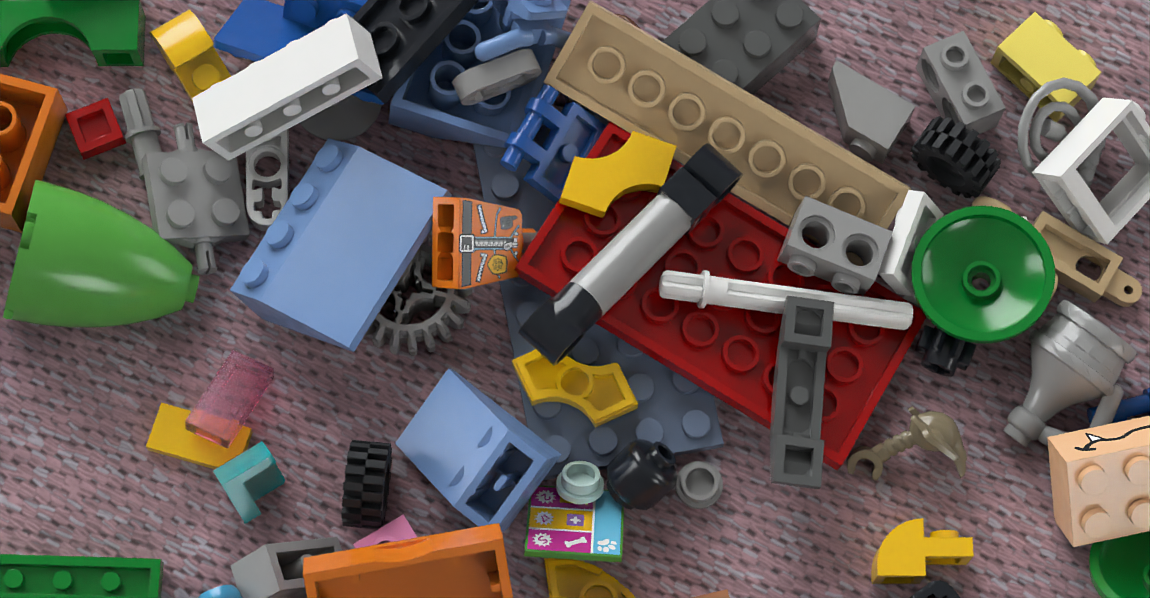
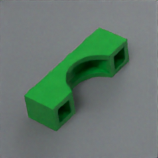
M0 0V67H9L13 57L23 45L34 38L47 34H64L80 40L91 50L98 66H144L146 16L140 0Z

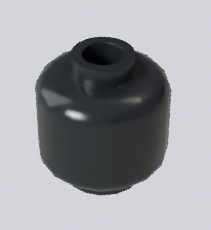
M644 439L630 442L607 467L608 481L606 485L610 495L618 504L626 509L647 510L654 507L676 485L678 475L674 466L676 462L674 454L665 444L658 441L654 444Z

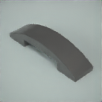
M787 296L785 299L777 348L771 408V483L812 489L821 488L824 440H820L826 353L831 348L834 302Z

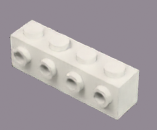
M346 13L339 18L328 21L324 26L308 35L290 42L286 47L268 57L250 64L246 69L226 80L215 83L206 91L193 97L202 143L229 161L382 79L371 33Z

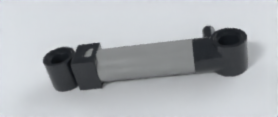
M706 143L689 159L684 167H681L660 187L656 197L553 298L546 300L532 313L518 333L553 366L557 365L573 350L585 333L683 235L687 236L708 215L710 209L717 206L742 178L743 173L711 144Z

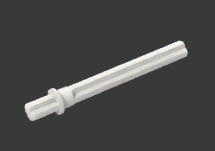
M666 270L661 275L659 282V295L662 298L696 302L698 308H705L706 304L783 314L786 297L795 296L834 302L833 321L906 330L911 326L913 320V306L908 302L710 276V272L707 270H703L701 275Z

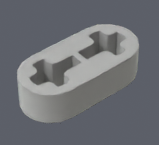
M521 49L462 72L454 78L452 84L461 104L467 106L526 85L540 76L542 70L532 49Z

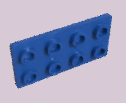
M243 0L214 37L213 47L228 52L234 57L245 58L254 62L260 61L286 47L290 42L298 40L324 26L332 19L339 18L346 13L352 18L368 0H285L284 6L266 0ZM366 87L352 94L362 101L373 102L379 105L384 104Z

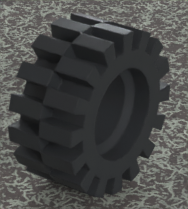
M941 116L932 119L910 151L913 153L911 156L913 161L919 162L917 167L921 171H927L929 178L932 180L936 179L944 188H951L952 193L959 196L962 193L965 198H971L972 196L977 198L998 171L1001 164V159L997 158L999 154L995 149L989 148L991 144L987 139L981 140L977 137L979 135L977 131L972 129L970 132L966 129V124L960 121L955 124L953 119L949 117L943 119Z
M352 440L350 443L347 465L345 467V482H343L344 493L341 513L343 526L376 530L383 527L391 480V443Z

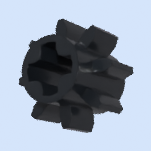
M925 325L918 339L915 351L924 354L921 365L924 368L939 375L952 377L957 368L964 371L967 369L977 345L954 338L936 326L932 328Z

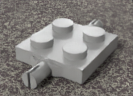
M187 122L184 126V123H179L173 126L177 150L172 152H147L142 158L152 228L161 238L167 240L172 245L193 248L198 269L197 273L204 275L206 272V275L217 271L213 251L214 246L223 242L243 241L250 235L237 158L235 157L228 161L215 151L196 148L193 124Z

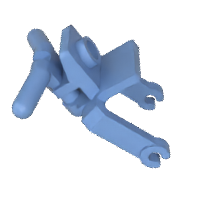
M479 0L480 2L492 1L494 7L503 16L502 23L506 27H510L511 31L479 43L475 48V56L481 61H488L519 47H529L532 44L540 46L552 45L562 49L571 32L551 26L546 19L564 18L567 7L561 0Z

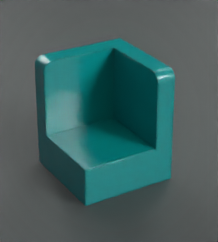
M263 441L213 470L245 524L262 514L255 501L285 483V478L279 470L276 460Z

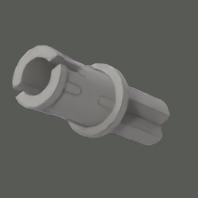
M129 89L119 96V102L128 130L125 140L132 145L139 170V178L145 180L142 158L147 152H162L158 139L161 129L159 126L154 125L145 91L143 89Z

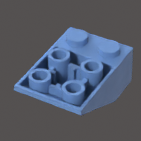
M448 368L395 443L453 507L478 527L499 523L501 532L509 528L562 455L452 368Z

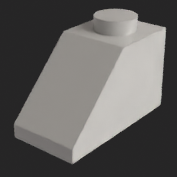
M836 61L832 67L827 84L843 142L849 145V149L854 155L864 161L870 162L874 159L883 164L910 122L916 106L843 63Z
M338 537L265 544L230 566L237 589L240 591L242 598H305L307 594L303 578L304 558L342 551Z

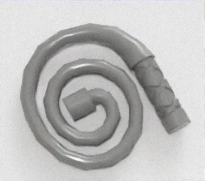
M1063 77L1046 82L1032 94L1023 110L1018 125L1017 149L1023 167L1035 179L1036 177L1032 172L1037 166L1033 163L1028 150V128L1033 113L1040 100L1059 89L1076 92L1086 103L1088 112H1090L1099 100L1096 94L1080 81ZM1050 102L1038 110L1032 120L1029 131L1030 148L1039 161H1043L1050 154L1042 148L1040 135L1055 142H1061L1068 135L1064 125L1051 119H1046L1047 116L1053 112H1063L1070 118L1074 128L1082 120L1077 110L1067 102ZM1106 138L1078 166L1077 171L1089 189L1102 154V149L1105 147Z

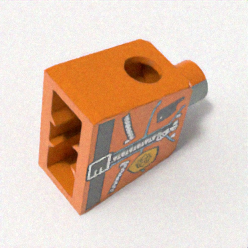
M433 197L432 287L467 289L518 277L519 274L514 270L515 266L537 232L533 228H522V214L519 209L469 198Z

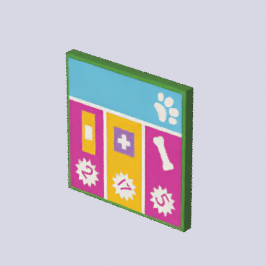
M539 485L528 503L524 556L622 562L624 507L613 499L608 490H603L601 497L594 502L574 504L564 500L558 494L555 486Z

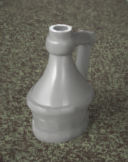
M1063 300L1058 304L1056 310L1058 314L1039 330L1030 332L1029 335L1032 371L1029 390L1022 406H1016L1008 415V424L1003 430L1024 447H1027L1031 440L1035 441L1037 439L1048 446L1047 437L1066 433L1051 426H1046L1045 422L1057 412L1074 404L1101 398L1089 428L1112 424L1123 397V389L1116 382L1124 364L1131 363L1137 354V351L1121 337L1067 300Z

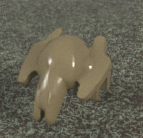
M911 406L908 408V411L913 415L910 417L909 431L905 430L900 435L896 434L892 436V439L888 438L884 440V443L881 442L873 448L860 446L853 449L848 455L846 463L848 473L854 474L856 464L860 459L871 460L874 464L871 473L872 479L878 480L883 471L882 463L889 460L890 456H896L899 451L901 453L906 451V448L910 449L913 448V445H918L927 451L942 452L954 461L959 476L962 478L966 472L967 455L958 426L951 417L943 412L936 411L919 413Z

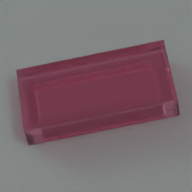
M232 350L185 420L186 430L228 449L273 380L274 368Z

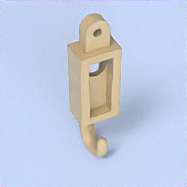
M980 196L972 202V206H993L1012 212L1009 206L991 197ZM1044 211L1035 219L1032 225L1041 233L1050 248L1055 264V274L1058 276L1060 284L1094 303L1101 296L1123 307H1129L1139 300L1142 295V286L1135 278L1118 269L1123 260L1121 256ZM1084 257L1101 267V274L1097 280L1093 281L1076 271V264L1079 259Z

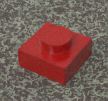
M108 98L65 114L83 160L126 144Z

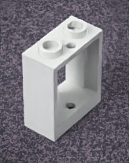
M1103 97L1032 172L1069 226L1095 242L1108 244L1150 199V126L1145 120L1146 114L1137 103L1128 99ZM1113 130L1135 162V165L1098 202L1076 168Z

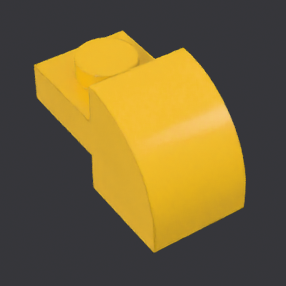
M191 10L185 11L149 32L192 103L193 97L206 91L215 83L222 82L231 77L213 47L212 39Z
M923 518L906 521L895 527L876 551L871 568L872 584H920L926 576V565H967L974 557L973 537H959V532L955 530L930 532V537H924Z

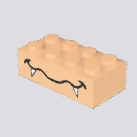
M1150 416L1047 437L1054 518L1056 524L1073 547L1150 531Z

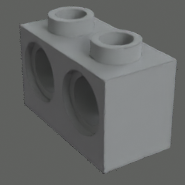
M961 31L924 47L916 69L942 118H952L955 124L960 121L966 124L967 130L971 132L974 129L979 134L997 127L1006 107L965 32Z
M805 196L793 216L777 261L787 264L788 268L798 275L805 277L816 276L826 280L839 292L864 296L876 280L893 232ZM807 234L815 237L819 241L821 248H813L807 245L802 235ZM846 252L857 254L862 259L864 266L852 264L848 260Z

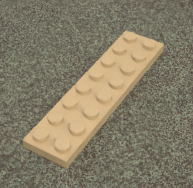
M591 0L543 81L629 133L635 131L676 145L673 158L684 165L706 143L711 144L743 173L740 181L730 192L790 226L793 216L804 197L808 196L888 229L898 210L903 205L908 190H911L904 183ZM805 234V236L819 243L815 237ZM846 252V256L851 263L857 266H864L862 259L857 254Z

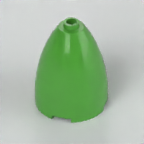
M35 180L3 318L38 325L70 328L110 327L139 323L183 309L185 301L193 303L200 276L191 274L193 265L171 243L161 238L157 232L131 215L81 192Z

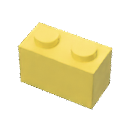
M1036 12L997 47L990 62L1029 99L1046 82L1063 77L1080 81L1091 90L1102 73L1096 67L1095 61L1089 54L1074 48L1063 38V34L1056 24L1050 20L1042 19ZM1059 89L1040 100L1037 106L1042 108L1050 102H1067L1074 106L1081 98L1074 91ZM1053 112L1049 117L1053 121L1058 122L1065 114L1063 112Z

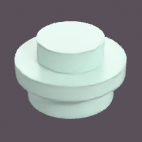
M573 461L565 465L562 472L558 475L556 490L568 502L587 504L601 497L604 490V480L600 475L599 469L594 464L586 461Z

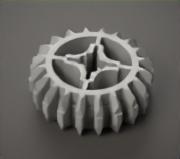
M428 235L386 300L395 305L394 322L378 313L364 335L367 336L374 333L372 342L377 348L383 346L387 339H390V352L394 355L400 351L401 343H407L409 355L415 356L418 352L417 343L423 341L425 342L426 349L429 352H433L436 350L433 338L436 335L442 341L449 343L452 340V336L447 325L454 329H462L464 320L459 314L469 313L471 310V303L465 297L472 294V287L467 289L448 288V292L445 293L437 291V287H432L431 284L423 280L424 265L432 268V246H428ZM413 279H415L417 293L411 294L404 308L401 293H406L409 286H412ZM436 308H440L431 318L417 324H411L413 317L418 312L424 310L435 312Z

